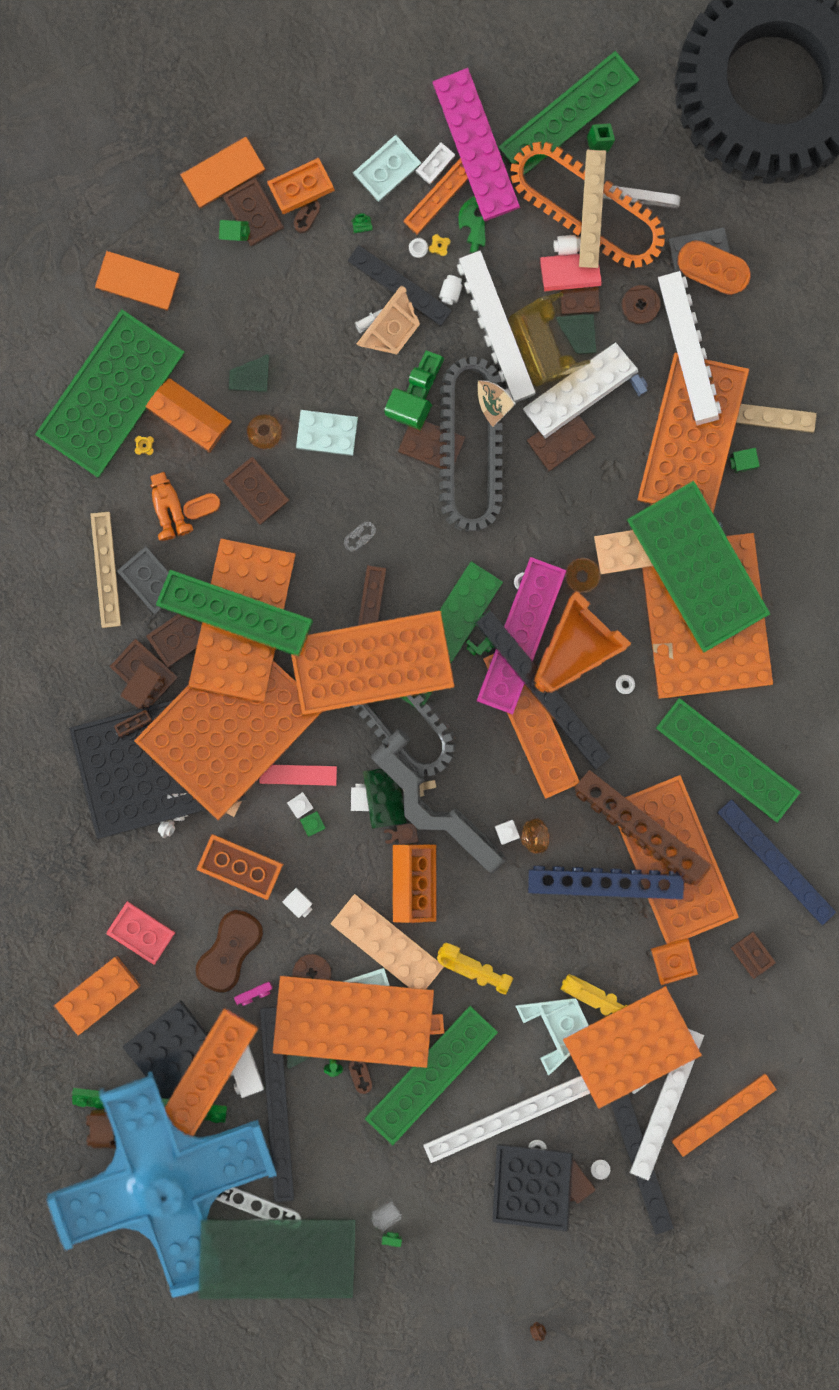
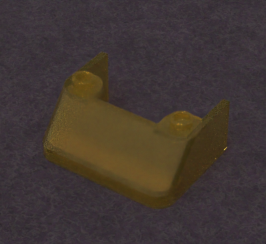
M563 292L541 297L508 318L509 326L534 386L544 385L572 374L591 363L590 360L576 363L570 355L561 357L548 322L555 315L552 302L564 296Z

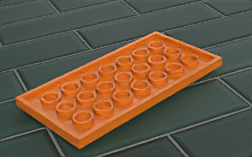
M674 353L638 501L654 504L694 480L714 514L749 369L704 360L705 366L710 367L712 377H709L710 384L715 385L717 395H714V400L719 402L722 413L718 414L719 420L696 425L678 353Z
M220 539L211 584L284 610L296 554ZM202 623L188 687L264 703L276 649Z
M441 611L307 635L300 656L291 654L302 715L455 687Z
M681 775L625 797L711 864V869L697 886L693 884L688 885L684 881L683 899L648 898L666 944L693 937L739 918ZM614 802L609 804L611 810L617 806ZM629 814L621 816L623 821H629L632 818ZM618 826L635 869L641 870V873H649V870H660L661 874H669L670 870L666 867L667 863L663 860H656L651 855L652 852L649 849L641 848L636 843L637 840L632 836L630 838L621 832L622 828ZM638 826L636 828L638 833H644L647 830L645 826ZM658 837L651 840V843L654 845H659L662 842ZM670 849L666 854L669 857H675L677 852ZM689 861L682 863L684 869H690L693 866ZM648 879L640 880L643 889L650 887L651 883ZM662 879L659 882V887L666 890L670 887V883L668 880Z
M280 976L273 1053L427 1068L434 990Z

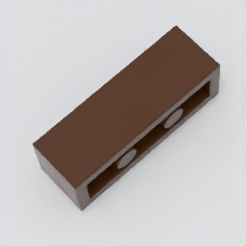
M144 710L120 722L114 728L118 736L122 738L153 721L148 711Z

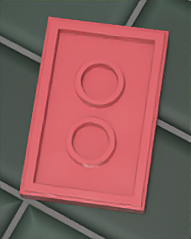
M580 254L540 257L544 291L601 286L599 266L598 268L579 267Z
M127 901L106 934L155 965L176 932Z

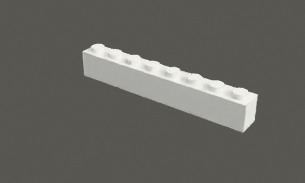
M481 251L459 258L458 272L460 276L464 275L466 282L463 283L467 294L471 293L473 298L470 301L474 311H478L480 316L477 320L480 328H484L487 334L484 338L487 346H491L494 352L491 356L494 364L499 365L501 371H498V375H500L501 382L505 381L507 389L505 391L515 403L535 396L534 387Z
M680 271L660 276L658 281L696 425L719 420L718 414L722 412L719 402L714 400V395H717L715 385L710 384L709 377H712L710 367L705 366L704 360L707 359L705 348H701L699 344L702 341L700 330L696 331L694 324L698 322L695 312L691 313L690 306L693 303L690 294L686 295L685 288H688L686 277H682Z

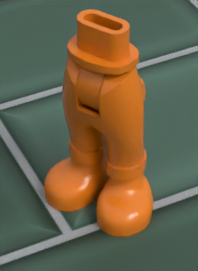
M165 472L150 476L153 505L160 520V526L163 527L162 532L158 534L159 541L176 538L171 525V519L169 518L168 508L176 525L177 535L183 536L192 532V525L186 524L183 521L185 518L182 514L179 498L175 489L170 484V480L166 478Z

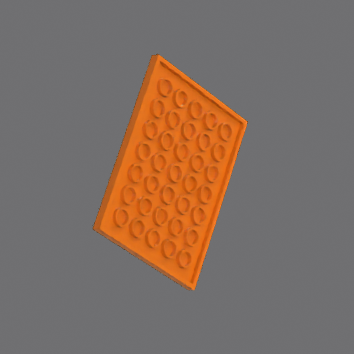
M754 533L726 536L762 598ZM653 566L642 568L652 651L653 644H661L657 648V653L653 651L658 699L773 685L765 618L703 653ZM666 643H672L673 659L669 658V647L665 645Z
M273 661L264 703L189 688L187 686L134 742L219 821L323 711L302 715L296 681Z

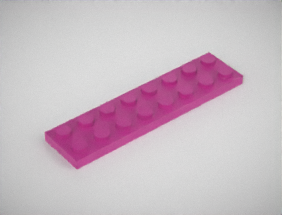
M468 68L432 81L484 222L519 209L518 200Z
M530 557L504 627L533 661L566 570ZM495 650L477 702L513 715L524 683L497 650Z

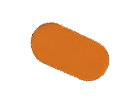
M213 493L205 494L186 502L183 507V513L190 520L199 519L216 512L220 508V499Z

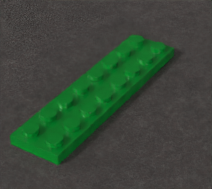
M615 51L503 142L498 149L511 165L512 163L519 164L514 159L516 154L520 152L525 155L522 148L530 145L533 150L532 143L541 141L542 149L545 142L553 143L551 151L554 152L558 146L563 145L635 86L640 79ZM545 154L531 156L525 163L524 176L548 156Z
M470 562L439 610L442 615L450 664L476 624L474 622L482 616L503 581L473 562ZM433 691L423 693L427 697L422 702L423 705H425ZM407 696L400 697L410 705L414 706L412 702L407 698Z
M169 570L156 603L157 607L298 657L313 623L312 619L173 570Z
M678 698L655 728L776 823H778L801 793L680 698Z
M469 1006L428 1050L427 1068L412 1067L365 1117V1120L390 1144L394 1145L492 1040L498 1031Z

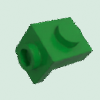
M487 637L478 647L470 640L466 642L468 645L466 649L473 656L476 654L480 656L484 651L488 653L494 647Z

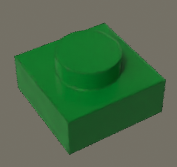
M317 811L300 819L308 837L325 829Z
M388 1231L387 1234L383 1233L382 1244L401 1247L402 1236H399V1233Z

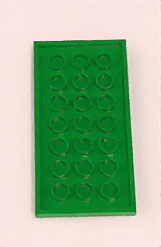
M121 309L35 435L99 478L146 411V405L166 382L185 352Z
M694 480L626 519L703 653L770 615L768 608Z

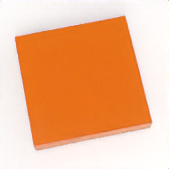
M688 938L651 949L661 985L698 975Z

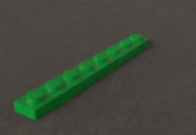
M73 1088V1105L105 1109L100 1097V1091ZM161 1098L165 1107L169 1099ZM212 1105L203 1120L213 1123H225L227 1106Z

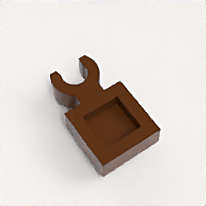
M413 824L397 825V831L391 829L384 830V833L392 834V839L385 841L387 844L393 843L396 839H399V845L418 842L417 829Z

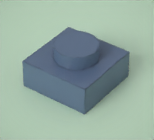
M638 374L632 377L630 382L638 396L646 394L648 385L643 377L640 378Z

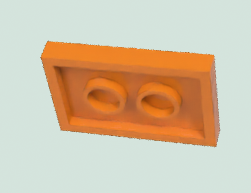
M319 158L267 181L283 215L335 191Z

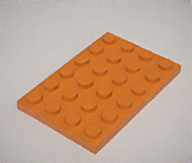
M666 986L563 1038L598 1109L702 1056Z

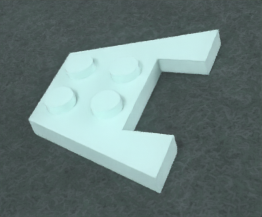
M576 998L515 1005L523 1023L541 1015L555 1043L557 1050L540 1057L548 1076L571 1055L563 1038L589 1026Z

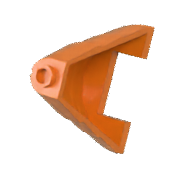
M577 591L572 594L567 602L561 620L556 626L549 647L545 650L534 679L536 682L535 687L543 693L544 691L553 692L580 678L581 674L601 665L602 662L626 650L631 644L618 630L610 631L587 608L590 603Z

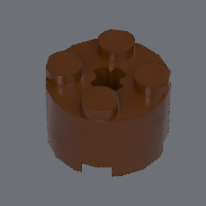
M106 1109L92 1110L86 1118L87 1126H90V1134L87 1135V1145L92 1146L93 1149L117 1148L115 1134Z

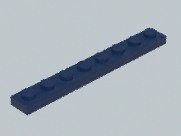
M732 799L717 812L821 925L825 924L836 913Z

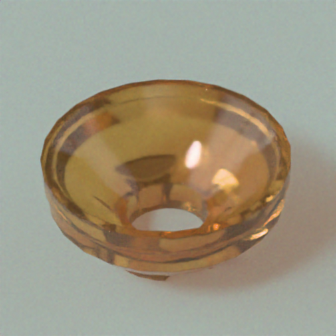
M262 414L250 421L247 428V436L255 447L269 449L274 447L281 439L282 429L276 418ZM261 425H267L270 429L266 436L258 433V428Z
M578 558L573 560L567 567L565 573L566 582L571 589L579 593L592 591L599 583L600 570L592 560ZM579 571L587 573L588 578L586 581L580 582L577 580L576 575Z
M536 818L527 821L521 831L522 844L534 854L545 852L549 846V833L543 821Z

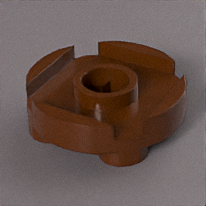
M645 285L632 287L622 300L623 314L628 321L635 324L651 322L660 309L658 294ZM638 300H642L643 303H646V306L643 307V310H640L639 307H636V304H638L639 302Z
M317 954L304 955L295 963L293 977L311 978L306 973L309 972V968H313L314 971H317L314 979L330 980L331 978L329 963Z

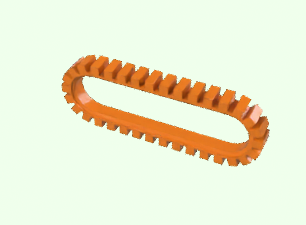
M541 141L532 143L533 150L530 145L522 148L525 155L518 152L514 157L519 164L512 163L510 171L517 172V174L511 176L512 183L520 182L515 189L518 193L526 190L527 193L523 198L528 202L531 201L533 196L537 198L533 204L537 208H540L543 203L547 205L543 210L547 215H550L553 210L557 213L553 219L557 222L562 217L566 218L563 224L566 228L569 229L572 224H575L576 227L573 233L579 236L582 222L532 188L524 178V166L531 156L545 154L585 180V171L580 170L584 163L577 160L572 165L570 162L574 156L567 153L562 158L561 154L564 150L558 146L554 152L551 151L553 143L545 142L543 149ZM607 180L604 184L603 193L646 222L652 230L653 242L646 252L632 255L601 235L600 246L602 244L606 246L602 253L608 256L611 251H614L616 254L612 259L618 263L621 257L625 258L623 266L630 267L632 261H634L635 268L642 267V259L648 265L654 261L651 254L658 257L662 251L657 246H664L665 238L658 237L665 234L664 226L656 227L661 220L658 216L651 220L649 216L653 211L648 207L643 213L639 211L643 205L639 201H636L634 206L630 205L629 203L633 197L629 194L624 199L620 198L623 190L619 187L614 192L610 191L613 183Z

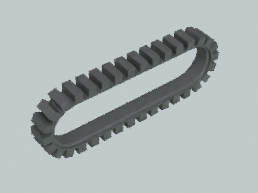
M477 357L462 358L452 364L446 370L447 373L443 375L441 382L448 385L440 387V395H447V397L440 399V407H447V409L440 411V418L447 419V421L440 423V430L447 431V433L440 435V442L447 443V445L440 447V454H447V457L440 459V466H447V469L440 470V478H447V481L440 482V490H447V493L440 494V502H447V505L441 507L442 514L450 513L446 518L449 524L457 521L454 528L460 531L465 528V532H474L476 529L479 531L492 524L496 520L494 516L498 515L501 509L495 503L502 502V494H495V492L502 490V483L495 482V480L502 478V471L495 470V468L502 466V459L495 458V456L502 454V447H495V444L502 442V435H495V432L502 431V423H497L492 427L489 421L487 427L486 510L481 517L468 519L459 514L454 502L456 378L461 372L472 370L481 374L485 381L495 384L501 382L500 375L492 376L497 369L493 365L486 369L488 361L481 358L477 362Z
M423 693L418 696L415 694L409 695L407 698L439 735L443 749L440 757L431 763L418 761L410 754L406 747L399 753L417 768L423 777L427 772L428 776L436 775L438 770L441 772L454 757V754L450 752L456 750V743L449 742L455 738L453 731L449 733L444 731L450 726L446 721L441 724L437 722L442 717L438 711L431 715L430 711L434 708L431 702L425 706L422 704L427 698ZM370 703L354 705L353 708L355 710L360 706L363 707L359 715L362 719L369 715L371 719L367 722V725L370 728L377 725L379 728L374 733L378 738L385 734L386 738L381 742L389 744L387 739L393 732Z

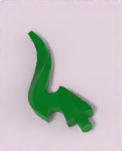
M475 196L463 204L458 218L460 230L465 226L471 229L467 239V243L472 244L470 253L478 252L479 246L485 247L486 242L483 217H476L474 215V211L479 208Z

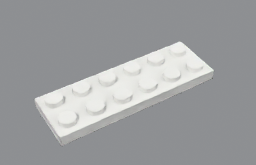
M615 342L525 406L523 411L546 439L637 374L638 369Z

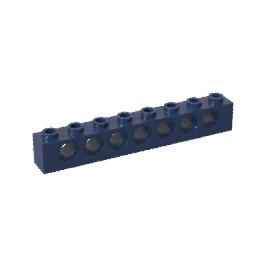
M533 866V869H529L528 893L683 899L684 881L682 880L683 876L678 872L673 873L669 871V874H661L660 870H649V873H641V870L630 869V873L622 872V869H611L610 872H603V868H591V871H583V867H572V870H564L562 866H553V870L545 869V866ZM551 875L554 878L553 884H545L543 877ZM566 875L571 876L573 879V884L570 886H566L562 882V878ZM584 876H589L592 879L591 886L587 887L582 884L581 880ZM609 877L612 881L611 886H602L601 879ZM622 878L630 879L631 886L623 888L620 885V880ZM641 879H648L651 883L650 887L647 889L641 888L639 885ZM662 879H666L670 883V887L666 890L659 887V882Z

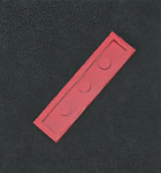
M272 765L260 777L259 784L336 786L337 766Z

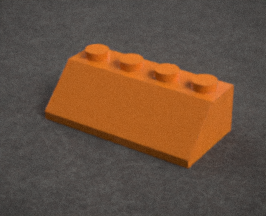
M170 378L154 393L146 405L150 412L209 453L232 422Z
M393 845V922H436V845Z

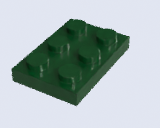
M383 769L363 771L372 829L407 823L404 815L401 787Z

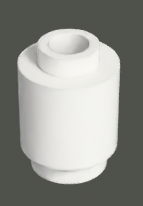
M576 235L557 236V240H554V252H558V255L577 254V252H580L581 237H576Z
M448 275L447 279H444L439 295L442 299L441 302L448 305L457 303L462 289V279L452 275Z

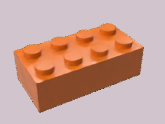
M211 834L197 870L268 900L284 864L215 834Z
M116 956L54 1006L79 1036L141 985L119 957Z

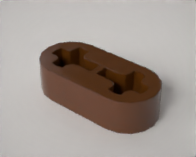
M317 200L307 203L300 208L294 219V228L297 232L306 233L310 230L320 212V204ZM312 203H314L316 210H311L310 214L308 215L307 212L309 209L307 205H312ZM305 217H307V219H306V221H305V223H306L307 226H306V227L303 226L302 228H299V223H297V222H298V221L302 222L303 219H304Z
M350 1061L349 1070L356 1090L361 1094L370 1092L372 1080L366 1063L358 1061L359 1064H363L361 1067L362 1074L358 1075L357 1069L352 1068L355 1065V1061ZM363 1076L364 1081L369 1082L366 1090H363L362 1087L359 1088L358 1085L361 1084L359 1077Z

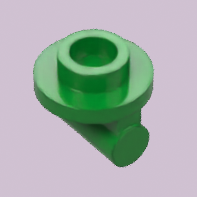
M360 213L352 219L354 233L373 230L370 216Z
M329 1059L330 1064L324 1066V1073L331 1077H336L343 1072V1067L337 1064V1059Z

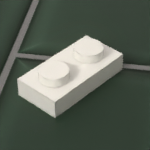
M440 143L416 170V173L431 185L452 161L455 154L444 144Z

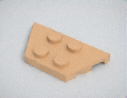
M400 286L357 342L358 346L398 354L420 325L417 316L414 314L412 303L409 302L406 295L405 287Z

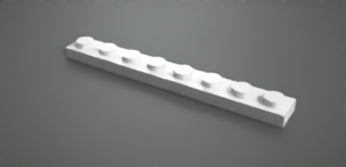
M688 1029L699 1049L704 1035ZM695 1059L667 1074L630 1173L649 1180Z

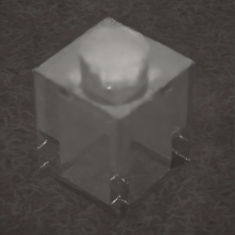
M391 1199L372 1212L373 1218H371V1221L377 1229L380 1227L384 1231L401 1220L402 1215Z

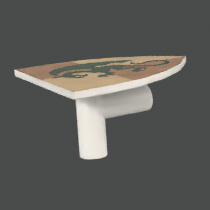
M478 381V398L482 412L491 426L494 427L516 403L497 384L489 381Z

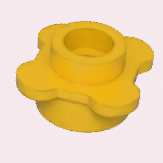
M434 235L429 251L445 256L447 254V246L450 245V239Z
M137 436L135 438V453L137 455L142 453L152 455L154 452L152 449L154 439L151 436L147 438Z

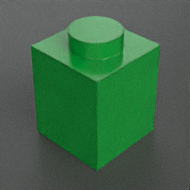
M611 123L592 125L587 135L590 150L610 151L615 141Z
M220 220L219 239L248 241L250 235L249 221Z
M756 448L733 452L731 458H729L730 468L734 469L735 473L759 468Z

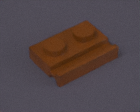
M753 931L730 947L752 979H755L776 963Z

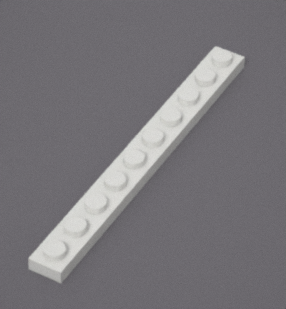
M580 1075L425 1143L423 1146L430 1162L433 1163L590 1094V1091Z

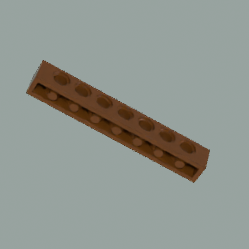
M589 770L575 786L576 796L581 801L589 802L591 808L598 814L602 812L607 816L606 820L614 826L617 824L621 827L623 834L629 838L630 836L637 840L636 843L641 848L649 849L652 852L651 855L656 860H663L667 863L666 867L673 873L678 872L683 876L682 880L688 885L693 884L697 886L711 869V864ZM598 790L601 792V796L594 798L591 796V793ZM609 802H614L617 805L612 810L606 808V804ZM629 814L632 818L629 821H623L621 816ZM638 826H645L647 830L644 833H638L636 828ZM658 837L662 842L659 845H654L651 843V840ZM673 849L677 852V855L669 857L666 852ZM689 861L693 866L690 869H684L682 863Z

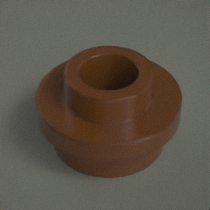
M535 1322L533 1326H530V1332L535 1341L545 1340L547 1333L543 1324L540 1325L539 1322Z

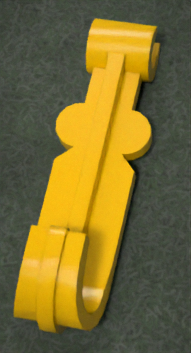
M444 943L439 949L437 960L442 966L472 980L477 978V983L481 986L489 983L495 986L496 990L501 994H507L513 977L510 975L502 974L500 976L494 973L492 966L489 964H485L482 967L480 962L459 952L460 948L452 944Z
M568 974L566 979L562 981V991L594 1008L601 1007L600 1011L603 1015H609L611 1012L614 1013L627 1006L618 1003L615 994L610 993L606 996L605 991L571 974Z

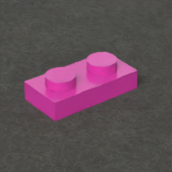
M268 981L235 996V1002L237 1005L240 1003L242 1006L253 1002V997L259 995L262 998L271 994L269 990L273 989V986Z

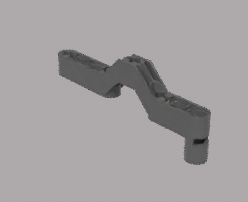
M397 729L387 739L389 744L383 743L371 757L404 790L405 817L420 830H446L487 871L493 874L507 861L506 856L458 809L454 808L451 812H435L420 799V785L425 779L399 753L410 742V738L403 730Z

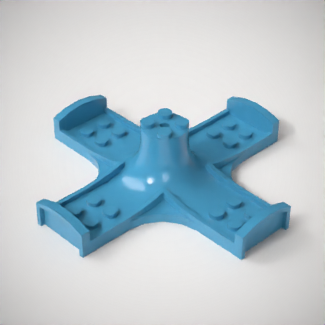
M152 1071L148 1072V1077L108 1091L100 1089V1097L113 1128L117 1148L113 1161L104 1172L89 1180L47 1194V1202L64 1249H71L73 1244L116 1229L127 1228L139 1231L149 1238L154 1245L168 1281L172 1298L199 1291L224 1280L223 1271L208 1231L207 1216L210 1205L220 1193L267 1175L269 1178L276 1176V1170L265 1144L259 1121L256 1120L212 1136H191L180 1131L171 1122L163 1105Z

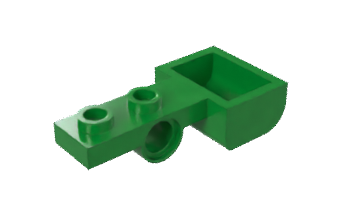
M427 350L425 351L418 368L415 367L410 373V385L405 392L397 388L393 389L384 411L388 418L421 430L432 407V404L426 400V397L444 358Z

